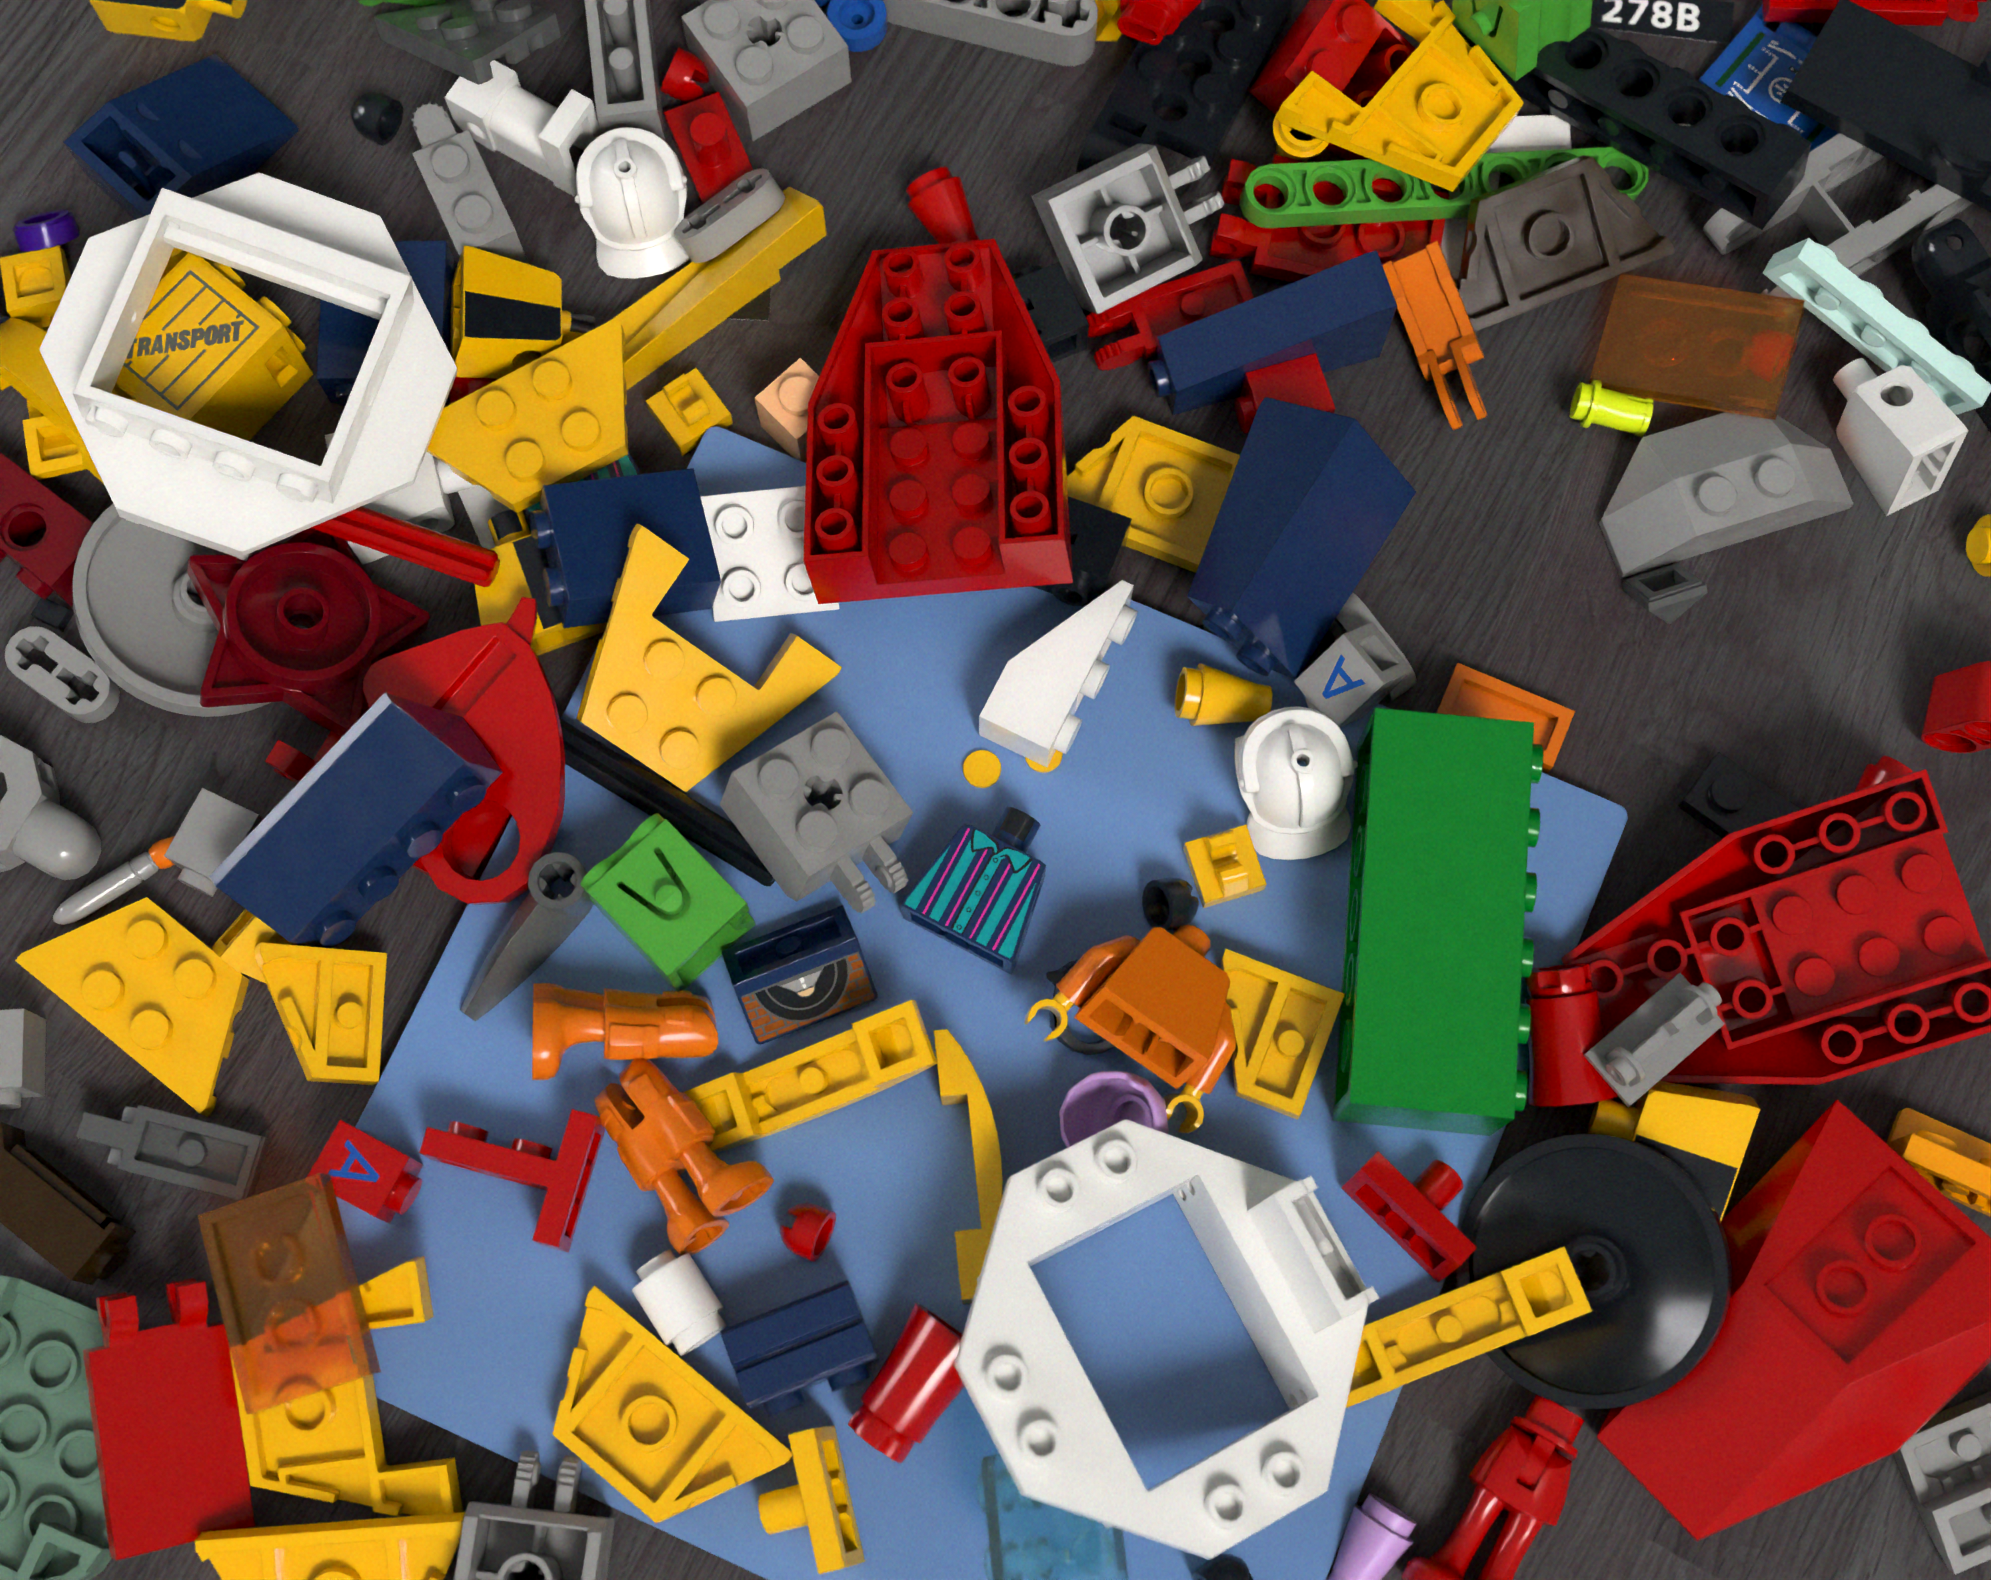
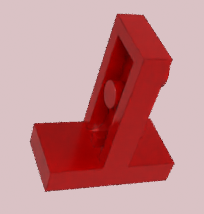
M572 1109L557 1159L554 1161L550 1160L552 1148L514 1138L511 1149L487 1143L486 1140L489 1134L487 1130L450 1121L447 1132L427 1127L419 1153L433 1161L547 1191L532 1240L542 1246L569 1253L605 1133V1127H602L601 1118L597 1115Z

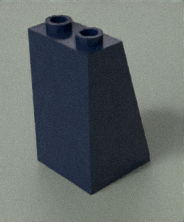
M1265 397L1256 412L1187 597L1206 615L1202 621L1205 627L1218 637L1232 642L1239 649L1236 658L1247 668L1263 676H1268L1272 670L1297 679L1416 491L1355 418Z

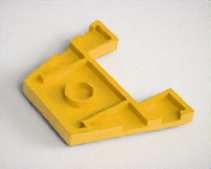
M1377 0L1373 9L1421 44L1364 108L1314 71H1311L1282 103L1275 119L1286 126L1453 192L1514 120L1524 102L1481 47L1476 45L1471 48L1452 24L1456 16L1443 0L1437 3L1434 0Z
M636 524L631 531L627 547H630L621 578L617 579L611 599L613 606L603 639L599 640L577 719L684 792H687L837 676L842 667L799 636L790 633L754 686L738 677L652 616L653 611L683 570L689 558L644 526Z
M425 1256L414 1257L230 1351L250 1486L330 1503L343 1500L372 1506L373 1512L396 1517L401 1513L420 1516L463 1512L455 1458L391 1466L386 1464L366 1330L422 1323L434 1317Z

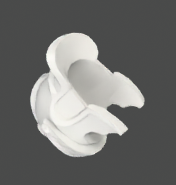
M617 128L598 136L584 150L578 161L576 171L577 196L575 197V202L579 203L584 219L596 236L598 265L607 275L618 278H643L662 274L679 267L689 260V257L674 236L676 227L684 219L687 198L685 183L687 178L683 174L677 155L669 144L655 133L640 128Z
M1299 706L1284 707L1272 710L1259 717L1249 726L1245 735L1235 738L1234 760L1238 786L1250 810L1247 828L1254 849L1260 855L1282 860L1306 859L1329 852L1347 840L1351 823L1346 809V802L1353 783L1354 769L1357 768L1358 763L1353 760L1346 736L1333 720L1324 713L1312 708ZM1297 761H1304L1307 764V766L1302 767L1297 763Z

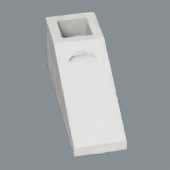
M1121 580L1010 659L979 716V735L1046 768L1056 750L1066 754L1082 723V719L1074 716L1084 695L1093 700L1095 699L1108 674L1110 665L1102 660L1110 644L1113 641L1122 645L1134 624L1138 611L1130 608L1134 585Z

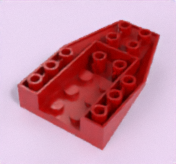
M995 238L873 250L808 402L803 561L818 604L1073 583L1061 383Z
M1926 769L1916 770L1729 833L1561 957L1563 964H1590L1591 988L1597 989L1604 1036L1609 1034L1679 973L1691 985L1698 987L1702 982H1706L1718 991L1722 1002L1716 1007L1717 1015L1725 1024L1660 1080L1663 1082L1820 1085L1991 1032V958L1987 957L1943 834L1949 831Z
M1838 1099L1722 1219L1721 1223L1726 1234L1731 1256L1732 1290L1725 1322L1709 1353L1688 1376L1670 1389L1632 1405L1611 1408L1596 1436L1597 1440L1696 1542L1896 1453L1991 1362V1237Z

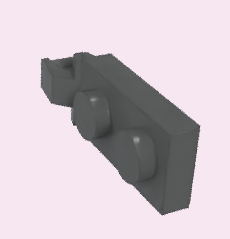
M138 1105L137 1108L125 1106L120 1121L84 1112L76 1138L83 1139L86 1142L111 1148L107 1164L118 1166L117 1169L249 1204L252 1202L271 1142L270 1139L260 1135Z

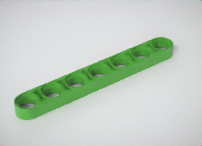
M1612 147L1485 153L1458 185L1460 196L1449 200L1437 196L1429 182L1371 159L1268 164L1260 166L1251 172L1240 194L1239 205L1243 215L1249 222L1263 228L1468 218L1471 199L1493 191L1489 183V175L1491 173L1503 172L1510 175L1515 181H1518L1582 155L1591 156L1603 169L1609 166H1617L1624 169L1630 175L1632 188L1618 191L1627 194L1634 202L1649 180V169L1647 166ZM1379 178L1391 179L1400 187L1402 199L1394 203L1380 200L1373 192L1372 182ZM1321 181H1329L1336 184L1342 190L1344 201L1335 206L1321 203L1314 195L1313 185ZM1262 184H1270L1277 187L1284 195L1285 204L1277 209L1263 207L1255 199L1254 188Z

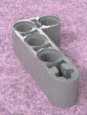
M883 0L887 11V21L892 24L1061 66L1073 67L1083 64L1091 58L1095 50L1098 16L1095 0H965L960 3H952L947 0ZM1013 10L1024 14L1018 17H1009L1003 13ZM1039 19H1044V23L1039 22Z

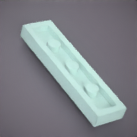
M1807 238L1773 254L1763 274L1885 372L1900 365L1910 366L1955 415L1984 405L1991 392V384L1975 372L1973 365L1965 358L1952 354L1929 335L1928 329L1922 323L1908 318L1884 299L1883 293L1879 288L1867 281L1861 280L1838 261L1837 256L1832 250Z

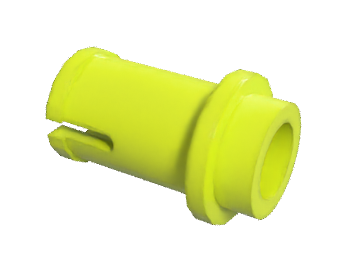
M1593 379L1590 384L1583 382L1578 384L1571 402L1570 418L1579 420L1580 427L1588 428L1593 423L1643 437L1650 424L1654 404H1652L1653 399L1641 398L1602 388V382Z

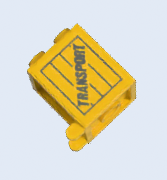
M188 253L159 282L113 389L126 399L249 441L311 378L313 373L301 355L306 346L288 328L291 321L277 305L265 296H262L257 302L243 291L246 287L245 282L232 268L217 262L211 265L202 257Z

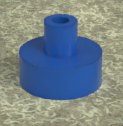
M883 0L830 1L827 9V18L848 45V51H867L876 47L883 40L887 32V11Z

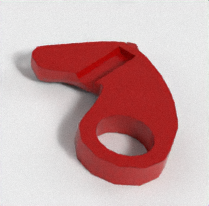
M522 597L506 624L499 622L461 630L385 657L371 664L363 678V692L369 708L386 692L463 717L503 771L487 788L486 795L479 804L486 802L498 803L508 809L516 820L520 842L518 854L511 866L499 876L483 881L475 880L464 873L454 859L451 846L453 829L460 817L443 833L440 844L430 853L420 857V861L436 887L467 904L509 903L529 890V872L536 861L544 855L552 853L563 817L565 802L563 734L554 694L538 655L532 647L537 624V601L533 598Z

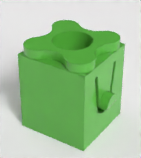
M1452 0V12L1456 16L1453 24L1474 44L1479 45L1485 54L1516 82L1537 66V55L1543 47L1557 41L1570 42L1590 27L1593 0Z
M658 813L646 819L615 853L595 865L585 875L580 884L590 895V900L675 991L686 990L722 956L721 951L731 948L756 925L754 919L747 913L749 907L745 900L667 819L664 820Z

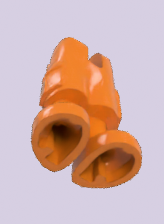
M533 983L532 1080H549L555 1077L566 1050L570 1046L585 1042H603L604 1059L611 1060L697 1058L708 1056L716 1050L718 1045V1032L712 1002L706 997L692 994L688 990L663 991L662 994L604 988L603 994L565 988L553 983Z
M633 1059L619 1074L621 1085L610 1083L594 1099L595 1106L600 1115L602 1127H605L609 1136L617 1143L620 1159L625 1164L639 1189L645 1192L655 1190L667 1216L666 1230L670 1244L680 1256L687 1253L691 1256L705 1249L722 1236L729 1226V1222L724 1216L738 1212L757 1201L770 1189L773 1184V1177L764 1165L756 1161H745L729 1165L721 1160L709 1148L714 1141L713 1134L715 1130L705 1115L695 1106V1102L684 1092H679L650 1059ZM685 1169L696 1185L700 1198L690 1190L680 1175Z

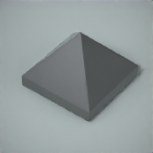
M1678 563L1626 579L1625 582H1622L1625 593L1669 625L1708 593L1707 584Z

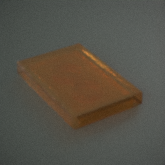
M1620 274L1589 382L1591 383L1593 379L1602 382V388L1641 398L1647 397L1654 401L1776 420L1805 311V300Z
M318 1173L197 1215L246 1415L260 1413L381 1372L329 1173Z

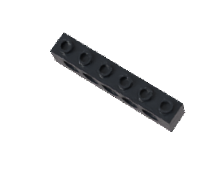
M1592 22L1588 29L1570 42L1557 41L1543 47L1537 55V66L1516 82L1489 58L1520 97L1761 230L1804 178L1812 142L1801 137L1794 128L1782 123L1777 124L1750 110L1740 99L1731 95H1722L1696 81L1686 70L1666 65L1644 53L1637 44L1629 40H1620L1595 27ZM1459 29L1460 35L1464 38V40L1468 43V45H1469L1471 48L1474 47V46H1476V44H1474V43ZM1678 124H1689L1691 126H1682ZM1730 152H1740L1743 153V155H1736Z

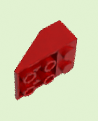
M1309 0L1249 91L1276 115L1282 103L1307 75L1314 71L1364 108L1415 51V48L1365 0ZM1331 143L1325 148L1345 160L1369 159Z

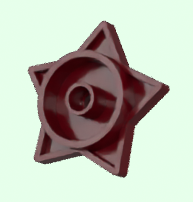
M312 528L297 533L285 544L267 548L253 555L247 562L232 555H193L188 559V575L218 631L201 687L199 704L202 707L209 708L283 701L343 737L360 719L364 699L363 678L371 664L392 655L423 633L428 627L430 619L428 612L372 583L363 569L355 563L345 539ZM301 625V626L306 627V629L298 628V627H295V626Z

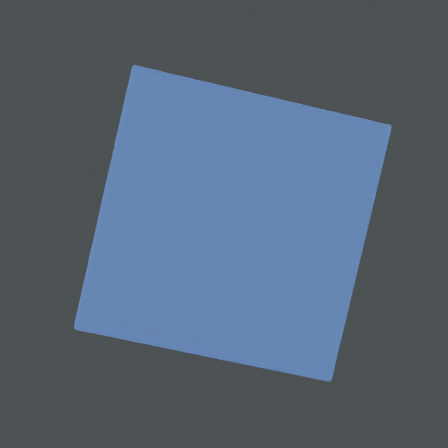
M719 426L710 427L705 431L687 469L694 468L700 496L806 486L805 462ZM1032 586L839 602L840 609L719 622H714L713 607L706 610L653 616L751 686L757 683L790 633L799 636L842 667L837 676L687 792H684L577 719L596 650L561 719L732 822L720 806L731 773L837 711L913 811L901 837L888 845L896 855V859L905 868L904 871L907 874L908 885L894 894L893 892L890 893L880 884L878 878L873 875L865 862H860L856 867L864 876L865 881H868L876 900L874 902L875 906L862 914L852 909V906L848 904L846 898H843L832 881L799 901H795L786 896L776 881L771 886H764L684 837L748 904L749 911L747 913L754 919L756 925L732 947L843 905L858 939L878 997L873 1002L759 1045L753 1038L733 988L723 956H721L686 989L691 991L692 994L704 996L712 1002L718 1032L716 1050L705 1057L650 1059L679 1092H685L732 1072H747L853 1029L852 1023L909 1000H916L935 1057L934 1030L947 1029L962 1047L983 1085L998 1134L1002 1163L1003 1197L1006 1183L1010 1176L1067 1148L1061 1138L1059 1111L1068 1090L1088 1075L1102 1071L1134 1073L1147 1079L1162 1097L1173 1093L1180 1094L1186 1084L1185 1082L1178 1089L1174 1088L1117 1047L1101 1054L1084 1055L1071 1051L1060 1043L1057 1038L1044 1042L1043 1040L1052 1032L1049 1010H1038L1027 1025L1024 1023L1026 1013L1034 1004L1040 1000H1052L1054 985L1047 979L1046 973L1059 970L1070 961L1079 960L1088 949L1095 945L1124 935H1130L1141 940L1152 929L1144 915L1142 906L1143 891L1150 881L1169 877L1180 878L1187 881L1193 887L1191 896L1198 898L1199 906L1193 920L1186 925L1195 926L1207 934L1210 939V948L1205 958L1220 969L1225 949L1341 992L1355 774L1346 802V809L1351 823V829L1346 841L1329 852L1306 859H1272L1260 855L1256 851L1267 884L1265 889L1203 908L1183 849L1185 842L1247 825L1250 810L1238 786L1234 748L1235 738L1245 735L1253 722L1191 726L1189 719L1177 718L1174 709L1175 692L1182 668L1196 669L1199 663H1203L1257 684L1270 685L1272 687L1271 711L1284 707H1309L1306 703V696L1294 683L1296 678L1272 670L1268 676L1260 675L1247 668L1236 658L1239 649L1232 642L1131 600L1130 608L1138 611L1126 640L1122 645L1112 641L1102 660L1109 664L1110 668L1100 691L1094 700L1084 695L1074 716L1082 719V723L1070 749L1066 754L1063 753L1059 766L1053 771L1046 773L1031 769L1025 757L979 735V716L1007 662L1085 607V605H1068L1057 599L1054 594ZM1378 703L1363 718L1340 728L1346 736L1354 761H1356L1357 743L1374 708H1391ZM978 750L992 752L997 756L1001 764L999 779L995 784L987 788L972 786L967 782L963 774L965 759L972 752ZM1297 761L1300 766H1307L1304 761ZM565 764L564 812L552 853L562 852L576 857L586 871L589 872L599 862L615 853L650 815ZM1542 772L1539 783H1531L1530 807L1539 808L1538 842L1535 848L1528 847L1527 872H1534L1537 876L1535 906L1533 912H1525L1524 937L1532 938L1534 942L1532 968L1563 965L1561 957L1578 945L1628 819L1627 811L1623 806ZM1006 807H1013L1023 811L1040 823L1041 826L1026 853L1046 865L1045 879L1012 974L903 919L901 904L906 895L961 826L965 823L970 824L992 835ZM513 816L480 881L499 876L511 866L518 854L520 834L517 822ZM571 876L568 877L566 882L558 878L552 883L550 888L555 894L554 900L559 893L566 898L574 891L575 888L570 882ZM527 890L509 903L467 904L355 1127L423 1164L417 1177L422 1179V1185L413 1204L403 1215L396 1212L389 1224L323 1190L254 1328V1336L256 1338L414 1257L425 1256L434 1317L422 1323L366 1330L376 1397L516 1463L519 1462L523 1450L538 1452L539 1462L541 1463L540 1474L557 1481L560 1465H562L565 1455L578 1457L552 1435L560 1401L565 1396L569 1380L567 1373L573 1349L577 1348L587 1308L585 1307L588 1292L593 1286L598 1287L663 1342L633 1294L632 1289L641 1282L636 1271L648 1261L667 1250H671L676 1258L680 1257L670 1244L667 1236V1216L655 1190L645 1192L639 1189L625 1164L620 1159L617 1143L612 1140L605 1129L568 1253L542 1246L532 1240L547 1191L433 1161L420 1154L419 1151L427 1127L447 1132L450 1121H456L489 1131L486 1142L511 1149L513 1139L520 1138L552 1148L550 1160L556 1161L571 1110L574 1109L600 1116L594 1099L610 1083L621 1085L619 1074L633 1059H604L603 1042L579 1043L570 1046L566 1050L555 1077L549 1080H532L533 983H553L565 988L603 994L604 988L662 994L663 991L675 990L608 921L600 910L593 905L587 916L542 965L494 1008L477 1021H473L460 1009L485 958L500 933L530 893V890ZM1176 929L1168 930V932L1173 935ZM1521 977L1520 1003H1524V997L1528 996L1525 978ZM1074 1004L1067 1014V1024L1072 1035L1078 1040L1087 1043L1102 1040L1103 1038L1074 1018L1080 1009ZM1339 1008L1298 1120L1237 1097L1235 1095L1232 1060L1230 1058L1211 1094L1203 1093L1199 1100L1204 1110V1118L1200 1127L1190 1133L1179 1132V1128L1187 1115L1184 1104L1180 1102L1175 1106L1172 1116L1168 1120V1135L1295 1181L1304 1180L1312 1176L1318 1187L1313 1192L1367 1289L1373 1286L1379 1296V1299L1368 1305L1364 1325H1367L1438 1297L1445 1278L1439 1283L1434 1280L1341 1187L1377 1151L1411 1184L1432 1161H1442L1458 1173L1463 1182V1189L1441 1213L1461 1230L1463 1219L1470 1203L1483 1185L1506 1125L1491 1136L1332 1121ZM1528 1040L1526 1044H1518L1517 1070H1525L1526 1073L1529 1069ZM937 1064L892 1087L836 1111L755 1141L715 1153L729 1165L745 1161H756L764 1165L773 1177V1184L770 1189L757 1201L738 1212L724 1216L729 1222V1226L722 1236L705 1249L691 1255L722 1304L723 1309L719 1314L727 1327L848 1280L854 1291L879 1360L866 1365L870 1375L869 1378L834 1392L831 1391L827 1380L802 1390L806 1403L768 1418L764 1406L755 1410L748 1409L721 1333H718L684 1356H680L673 1343L668 1345V1347L790 1450L789 1434L835 1425L865 1562L818 1574L808 1525L772 1535L765 1531L759 1515V1496L765 1492L799 1484L793 1458L783 1466L660 1523H655L582 1459L578 1492L767 1580H1193V1573L1209 1559L1116 1527L1105 1529L1101 1522L1022 1496L966 1387L963 1388L938 1418L922 1443L915 1442L910 1453L901 1464L873 1448L848 1425L849 1420L863 1404L860 1398L879 1373L899 1339L916 1302L938 1315L961 1333H964L972 1303L962 1304L955 1231L981 1228L968 1103L942 1106ZM685 1169L680 1175L690 1190L700 1198L696 1185ZM1173 1194L1030 1267L1147 1490L1290 1410ZM797 1204H817L836 1213V1223L831 1239L823 1254L815 1262L794 1254L785 1247L781 1240L780 1225L792 1228L796 1218L788 1215L786 1212ZM1402 1386L1345 1409L1327 1492L1218 1555L1232 1554L1242 1558L1248 1566L1253 1580H1326L1345 1533L1354 1504L1356 1505Z

